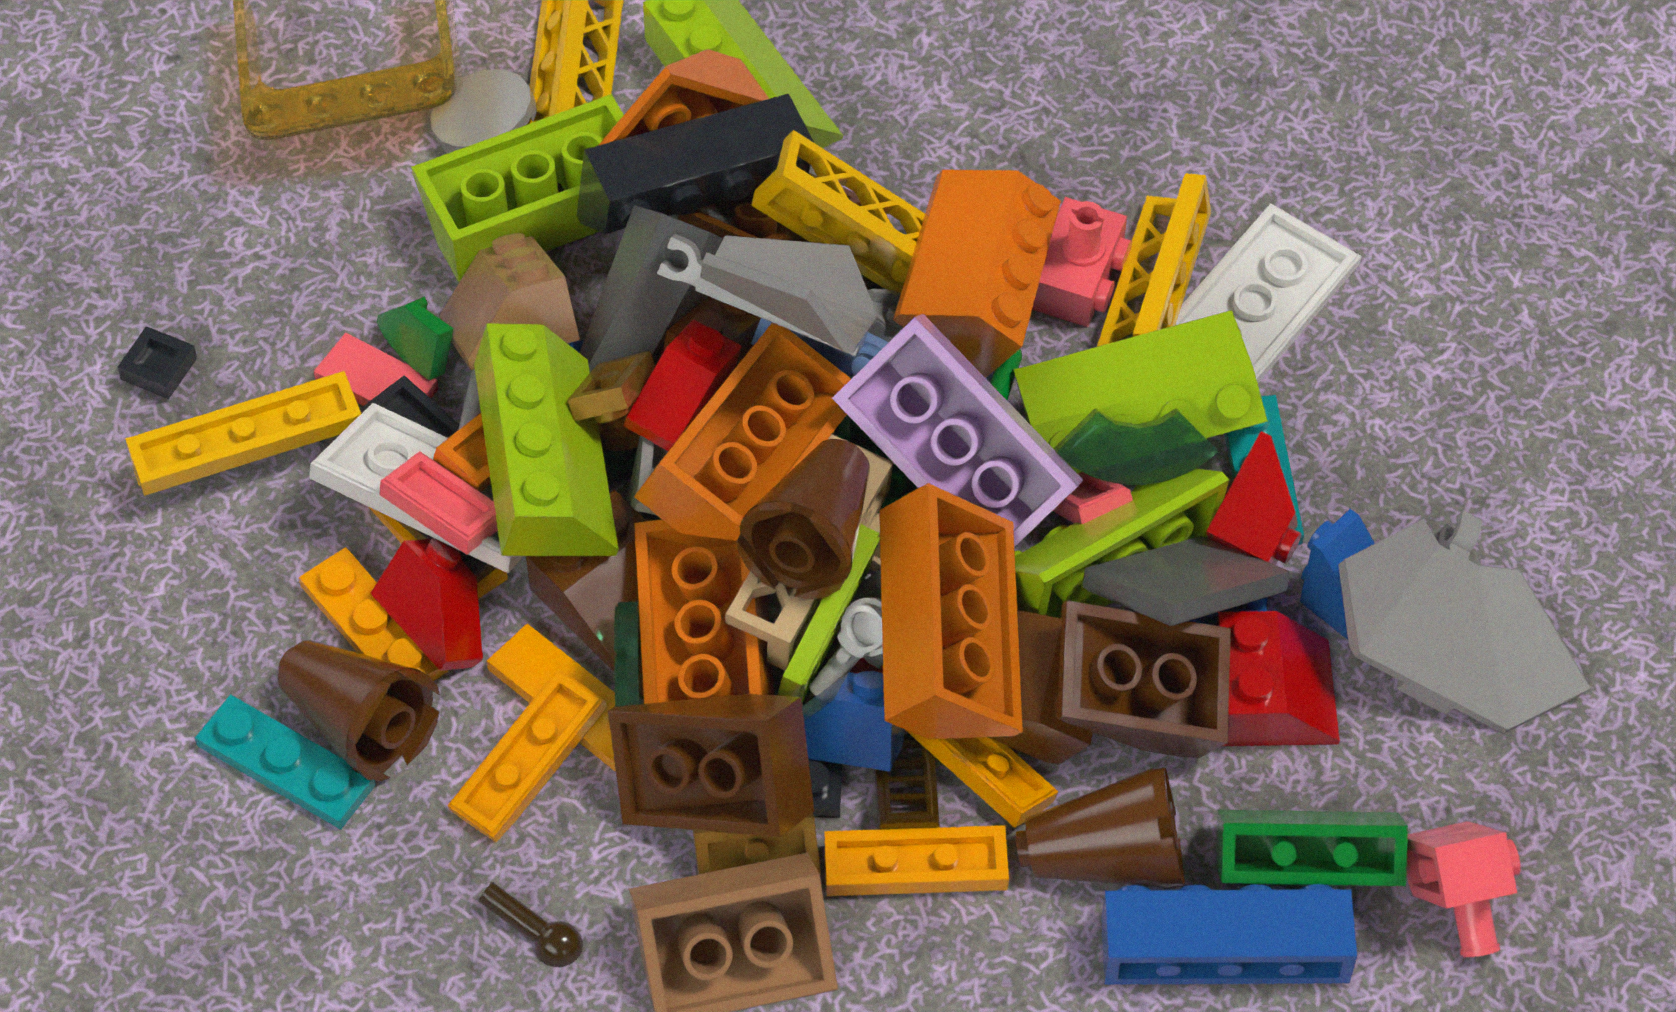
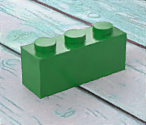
M1217 809L1216 868L1222 883L1406 886L1408 825L1398 812Z

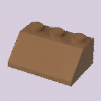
M521 233L508 234L496 238L492 241L493 247L479 250L439 315L442 321L454 328L451 342L470 370L475 369L474 363L487 323L542 324L566 343L580 340L564 274L533 236L525 238V235Z
M808 853L629 888L638 943L654 1012H731L838 990L820 875Z

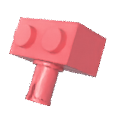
M1065 197L1057 214L1032 310L1085 327H1089L1095 310L1105 313L1114 289V281L1109 280L1113 269L1122 272L1132 247V240L1125 238L1127 216L1103 209L1094 202H1080Z
M1469 821L1408 834L1406 873L1412 895L1446 909L1453 907L1461 946V956L1478 957L1498 952L1500 945L1497 943L1489 899L1517 893L1514 876L1520 874V859L1514 842L1511 839H1507L1506 832Z

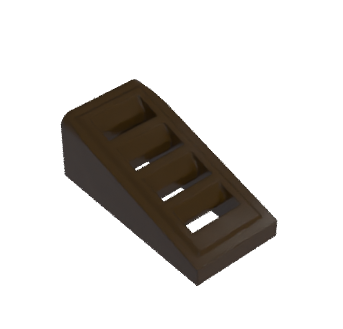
M905 734L901 749L921 748V757L896 758L891 770L922 769L923 775L888 776V771L875 769L878 829L940 827L935 758L933 754L910 734ZM923 787L924 793L890 794L889 788ZM924 805L925 811L891 812V806Z

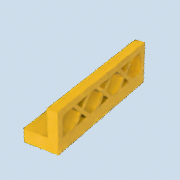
M542 0L529 86L535 98L537 113L534 121L530 117L527 124L587 103L577 85L579 77L583 76L593 94V101L612 94L623 0H593L605 8L604 19L601 22H598L588 4V0ZM589 36L599 55L598 62H592L583 45V37Z
M795 130L784 138L777 169L755 189L751 204L809 242L849 245L862 275L885 289L902 292L925 213ZM797 157L811 164L817 175L816 178L795 166ZM842 186H846L854 191L862 206L849 200ZM886 214H890L898 219L907 234H903L893 228Z
M1185 173L1177 198L1146 196L1132 238V247L1124 263L1097 346L1116 342L1133 333L1134 337L1176 325L1211 215L1206 175ZM1156 214L1170 217L1167 230L1162 234L1153 226ZM1159 253L1153 272L1148 274L1140 265L1141 261ZM1146 292L1140 312L1135 314L1128 307L1127 303Z
M342 371L128 437L125 440L138 485L141 486L143 494L146 496L340 435L361 415L346 373Z

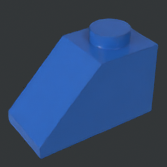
M876 671L848 672L802 706L808 759L884 771L891 770L902 748L905 729L884 721L883 673Z

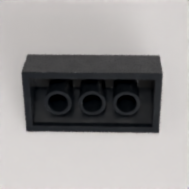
M788 93L584 149L577 217L580 224L608 234L626 228L634 205L672 216L675 214L688 215L700 207L725 200H741L755 192V189L777 169L784 138L793 130L813 143L814 141ZM797 157L795 166L809 174L811 164Z

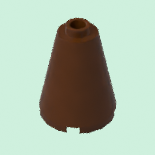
M828 439L821 442L744 515L740 525V536L737 539V551L746 567L765 585L776 589L778 583L797 589L793 597L801 599L826 598L841 589L852 569L870 473L869 461L856 445L841 439Z
M305 640L291 647L280 660L278 684L281 690L349 766L364 778L376 781L391 778L384 773L401 756H403L406 765H408L429 743L438 723L440 712L432 707L433 692L438 695L440 694L438 685L430 676L422 671L313 640Z
M1150 768L1027 817L1025 821L1026 830L1016 832V844L1021 867L1032 866L1035 878L1167 888L1185 884L1180 837L1178 838L1174 817L1176 810L1167 769Z

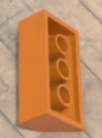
M942 170L936 176L893 321L904 328L914 317L924 314L985 378L1023 346L1061 200L1052 195L1046 187L1035 183L1019 170Z
M772 322L660 461L634 497L679 533L737 541L740 536V525L744 515L816 446L828 440L847 414L832 397L851 378L789 329Z
M927 483L879 510L884 721L927 739L1015 736L1022 733L1023 728L1013 522Z
M663 519L634 523L644 704L740 694L775 695L773 665L766 662L768 642L725 623L726 612L750 573V570L746 567L737 551V541L682 534ZM768 595L753 598L746 612L769 622Z

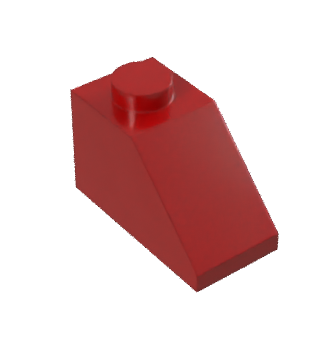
M693 319L666 347L629 411L623 426L669 451L734 371L742 346L723 336L717 330Z
M1261 431L1206 532L1208 539L1273 565H1276L1278 561L1287 564L1297 548L1302 533L1295 530L1298 525L1296 512L1272 437Z
M436 538L404 540L370 594L440 671L474 667L483 659L476 575L461 560V554L458 549Z

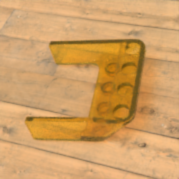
M233 0L241 115L247 133L259 140H275L432 109L450 102L458 96L463 85L453 0H435L441 52L432 59L285 89L268 87L262 82L257 25L249 0Z

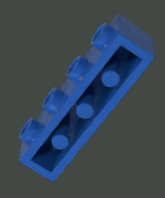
M1313 884L1305 886L1300 890H1273L1265 885H1248L1239 890H1211L1203 885H1188L1178 890H1150L1140 885H1129L1121 887L1117 891H1105L1101 915L1105 985L1350 983L1357 959L1351 889H1333L1328 885Z

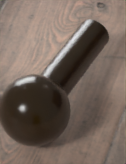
M494 882L489 884L479 898L478 902L535 943V953L544 964L551 967H564L575 962L581 955L583 949L582 936L572 924L564 921L548 923Z

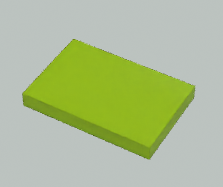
M860 524L851 572L840 590L826 598H822L782 677L777 696L801 697L802 702L804 701L810 689V684L815 679L841 628L842 617L847 607L850 606V601L853 600L860 584L869 573L880 541V537H878L879 532Z

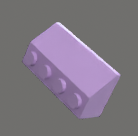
M924 314L914 317L832 397L844 412L918 488L930 483L1012 521L1014 527V547L1083 481L1069 464Z

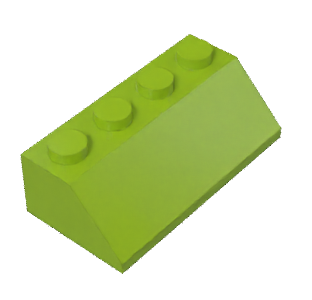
M647 0L643 2L645 41L664 66L707 49L741 59L769 99L789 93L815 144L824 148L843 139V134L739 0Z
M612 94L411 167L437 244L458 283L478 251L493 247L492 241L501 236L515 233L524 234L525 238L533 236L546 252L599 232L580 224L577 217V206L584 149L598 146L624 115ZM557 182L563 186L564 191L558 193Z
M1232 310L1013 369L1027 422L1076 473L1268 422L1254 368Z
M487 323L474 368L493 501L496 510L501 556H616L619 549L599 426L594 417L574 421L567 401L590 374L588 360L545 325Z
M1177 466L1159 477L1151 475L1139 482L1131 492L1133 501L1085 524L1076 522L1069 527L1066 525L1058 526L1050 531L1042 542L1024 552L1016 550L1017 610L1062 618V603L1067 600L1103 607L1113 603V601L1083 588L1085 568L1199 536L1208 538L1206 531L1224 500L1229 479L1221 471Z

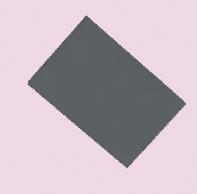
M1199 536L1087 567L1084 572L1083 588L1169 626H1173L1283 593V591L1288 589L1290 571L1206 537Z

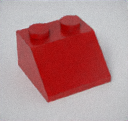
M1278 611L1218 612L1216 626L1231 628L1228 743L1222 747L1339 744L1340 738L1329 640Z

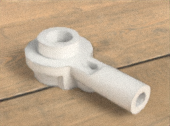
M862 598L854 601L847 607L842 617L841 632L837 635L841 645L809 686L816 696L850 672L860 658L883 654L882 600L880 598Z

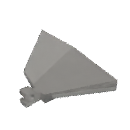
M674 234L670 238L667 248L685 252L689 260L688 266L680 269L673 266L670 261L664 260L657 272L658 275L668 279L683 281L695 286V291L853 356H856L863 347L867 334L874 326L878 317L849 245L725 236L716 254L713 255L706 252L704 260H701L700 251L695 243Z
M1463 510L1456 516V527L1447 523L1441 528L1439 543L1425 520L1422 519L1343 560L1339 564L1348 642L1351 651L1356 658L1398 679L1397 690L1444 714L1456 709L1499 732L1505 733L1569 702L1591 689L1519 569L1477 565L1469 560V554L1475 546L1481 531L1482 520Z

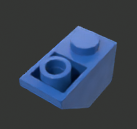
M1351 508L1334 524L1329 520L1324 522L1311 536L1307 545L1308 549H1310L1308 564L1301 574V579L1304 580L1300 598V602L1347 640L1348 634L1339 564L1346 558L1375 544L1361 517Z

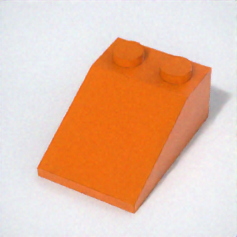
M707 49L665 66L599 145L769 99V97L741 59Z

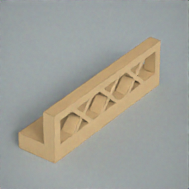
M833 434L828 438V439H841V440H844V439L839 438V437H837V436H835V435H833ZM857 446L866 455L870 464L869 479L860 524L869 528L890 492L894 462ZM750 571L726 612L725 623L767 641L766 662L786 671L822 598L801 599L793 597L797 589H794L789 597L786 589L791 587L778 583L776 589H773L762 583ZM777 592L783 608L774 624L746 612L753 598Z

